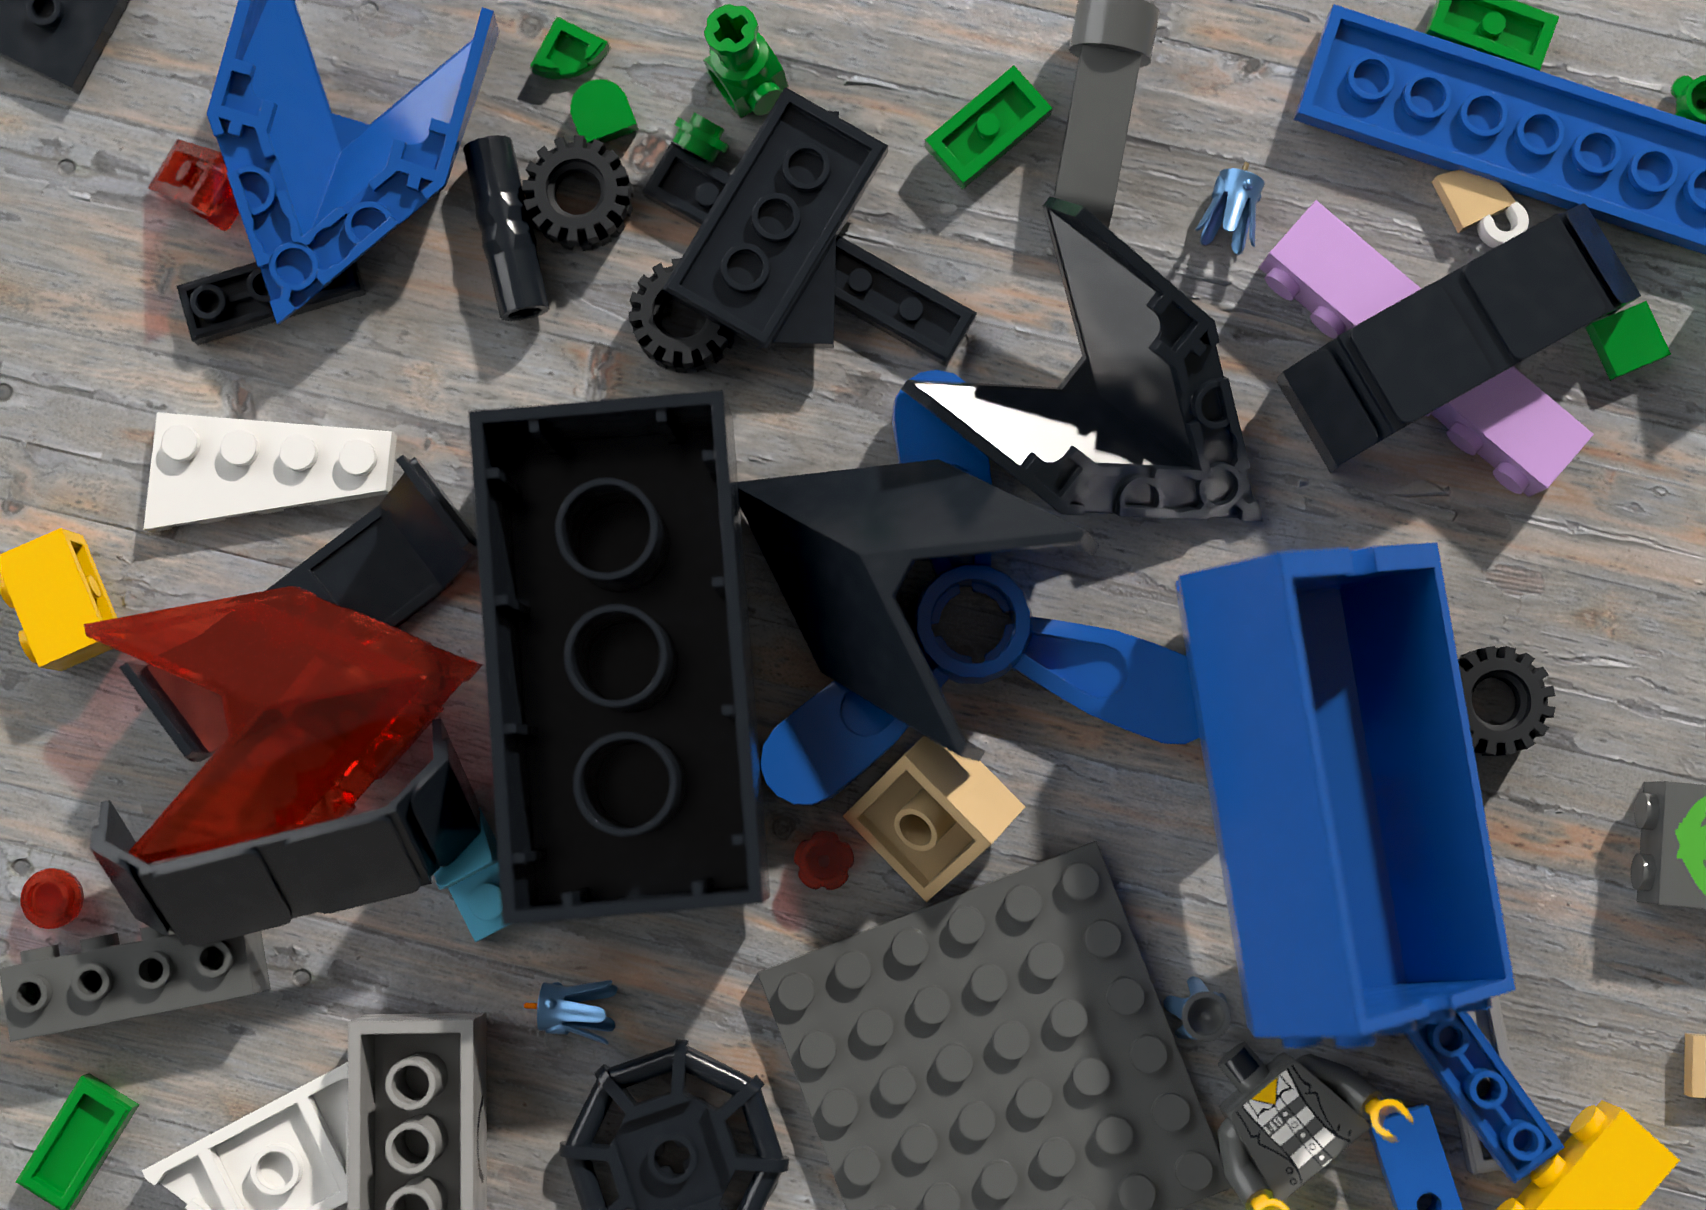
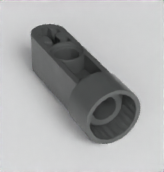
M1078 0L1069 47L1071 54L1078 57V64L1053 197L1085 207L1108 228L1115 204L1138 72L1140 67H1145L1151 63L1160 10L1155 5L1145 0Z

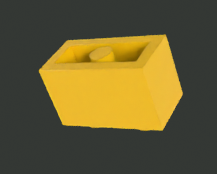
M59 528L0 554V595L10 608L15 609L23 628L18 633L21 647L29 660L37 663L39 668L64 671L127 643L83 535Z

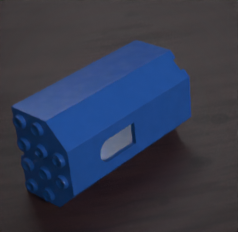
M1438 543L1372 546L1355 550L1334 548L1283 551L1179 575L1178 581L1175 582L1246 1022L1255 1038L1282 1037L1284 1048H1303L1323 1043V1037H1334L1336 1047L1338 1048L1366 1046L1377 1042L1375 1032L1377 1035L1382 1036L1410 1033L1417 1030L1416 1023L1445 1022L1455 1019L1454 1012H1472L1492 1008L1491 997L1516 990Z

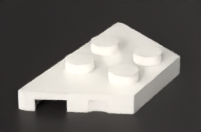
M348 1062L142 1170L145 1179L154 1186L159 1183L186 1202V1210H333L347 1202Z

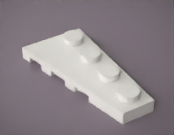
M157 412L143 529L149 532H157L193 523H213L225 521V518L255 513L262 515L284 511L286 508L310 504L317 506L388 494L392 489L397 435L391 431Z

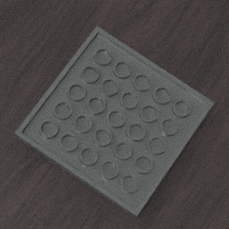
M1097 841L1082 845L757 973L846 1210H1178L1232 1188L1223 1173L1220 1153Z

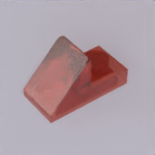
M177 139L149 184L148 189L222 231L230 229L239 214L222 153Z

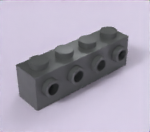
M151 927L140 928L142 941L120 945L118 933L80 940L82 952L60 956L59 945L21 951L22 964L0 968V980L10 1042L254 995L270 990L262 933L258 931L202 946L191 944L183 946L177 935L170 930L169 936H165Z

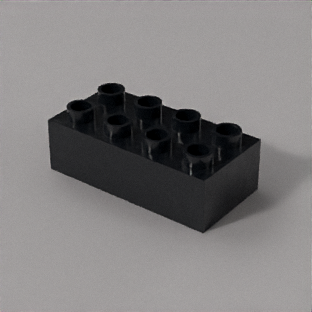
M723 390L468 411L503 925L763 904L771 897L734 425Z

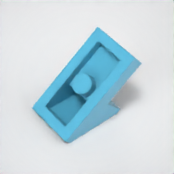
M480 807L481 833L450 865L440 867L434 874L439 890L449 889L475 942L509 926L503 925L497 840Z

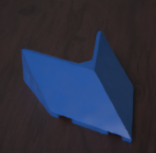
M238 0L206 114L228 171L227 176L257 266L261 270L278 325L295 313L446 187L500 33L493 10L482 7L473 39L371 124H367L332 113L295 0Z

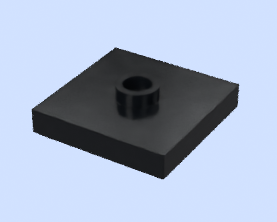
M0 0V56L79 94L130 0Z

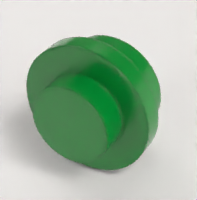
M695 112L689 122L677 117L674 123L679 128L672 141L713 164L720 151L726 153L730 146L720 140L725 130L724 128Z

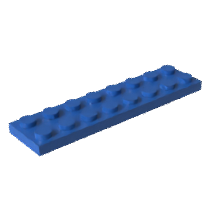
M1333 4L1328 13L1293 120L1448 171L1462 170L1498 182L1509 191L1567 210L1585 203L1595 219L1706 255L1705 124Z

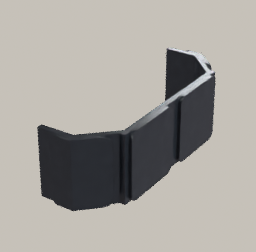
M1583 203L1536 224L1434 283L1425 286L1357 324L1284 370L1277 377L1276 382L1329 472H1332L1353 457L1582 327L1606 314L1610 316L1641 297V294L1587 205Z
M403 454L398 457L396 462L404 473L377 507L203 638L148 665L126 662L119 667L185 758L191 762H202L232 746L247 735L258 732L268 723L276 720L284 714L278 708L316 658L339 672L342 667L370 646L379 642L437 598L445 589L453 584L454 579L459 573L466 569L478 556L476 533L418 458L413 457L410 460Z
M437 718L432 720L433 760L386 807L150 865L110 800H107L100 804L98 825H94L92 828L90 850L135 919L165 936H169L170 930L177 935L183 946L189 944L202 946L288 924L293 918L317 912L324 914L335 913L414 893L421 886L432 884V876L439 868L450 865L481 833V821L476 796L442 719Z

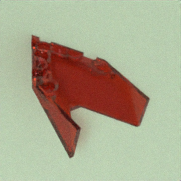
M296 586L84 624L87 637L220 694L223 701L229 737L128 853L147 864L161 863L349 816L357 807L355 802L375 780H380L387 774L429 727L432 720L436 719L444 710L442 705L462 682H469L484 664L465 656L450 653L431 645L429 641L350 608L335 605L316 597L314 593Z

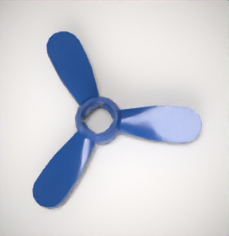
M940 370L920 372L909 379L965 382L954 373ZM900 390L894 400L892 412V426L899 463L939 459L992 485L989 458L904 391ZM991 553L929 559L935 578L923 588L914 607L913 635L940 689L948 679L958 684H984L1004 676L1012 669L1085 713L1163 744H1187L1200 738L1186 655L1117 630L1033 617L1024 591L1008 574L991 567ZM961 587H972L973 592L987 595L997 603L1003 613L1008 612L1011 618V624L1005 625L1002 639L993 650L984 655L985 662L972 663V657L958 654L948 647L942 636H934L931 625L939 624L942 610L949 600L960 594ZM833 681L772 730L762 747L760 767L766 784L778 797L794 805L815 806L832 799L863 774L896 744L910 726L838 682Z

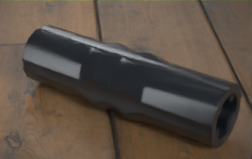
M501 135L475 139L464 145L463 152L475 202L476 219L481 231L482 247L488 261L499 316L504 321H519L540 316L548 312L549 304L537 255L536 238L531 226L530 214L523 201L526 199L522 191V182L513 141L510 137Z

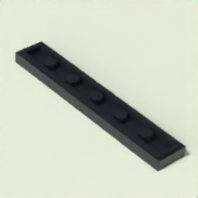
M671 142L642 192L645 198L700 228L730 179L731 174ZM837 236L835 305L948 367L976 319L977 313L845 238Z

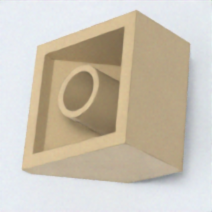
M924 735L843 817L927 903L992 845L1025 806L981 761L961 758Z

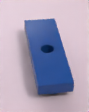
M1454 1012L1455 1019L1445 1022L1416 1023L1417 1030L1405 1033L1404 1035L1510 1181L1518 1182L1565 1147L1468 1012ZM1488 1077L1490 1080V1090L1485 1096L1478 1097L1476 1086L1481 1079Z
M1421 1103L1406 1108L1413 1116V1124L1400 1113H1391L1385 1118L1384 1129L1397 1138L1398 1142L1396 1143L1384 1140L1372 1126L1371 1120H1367L1371 1126L1368 1131L1394 1210H1418L1417 1201L1425 1193H1431L1432 1195L1431 1205L1426 1210H1463L1428 1105Z

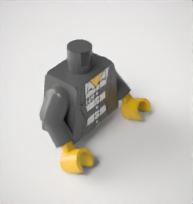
M1242 1042L1227 1052L1218 1062L1219 1068L1237 1088L1219 1106L1225 1118L1218 1129L1222 1168L1225 1177L1247 1210H1289L1283 1201L1371 1128L1364 1118L1371 1116L1374 1129L1384 1140L1390 1143H1396L1398 1140L1388 1130L1384 1129V1120L1389 1114L1400 1113L1409 1122L1414 1123L1413 1116L1401 1102L1394 1099L1383 1100L1382 1093L1349 1066L1313 1054L1303 1055L1294 1059L1283 1052L1265 1066L1246 1042Z

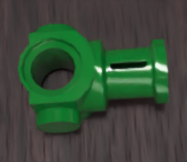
M726 4L715 9L707 18L704 36L710 48V56L703 60L710 79L725 101L740 118H743L752 111L758 116L765 115L772 110L784 88L789 87L784 69L764 37L758 32L759 26L753 12L745 6Z

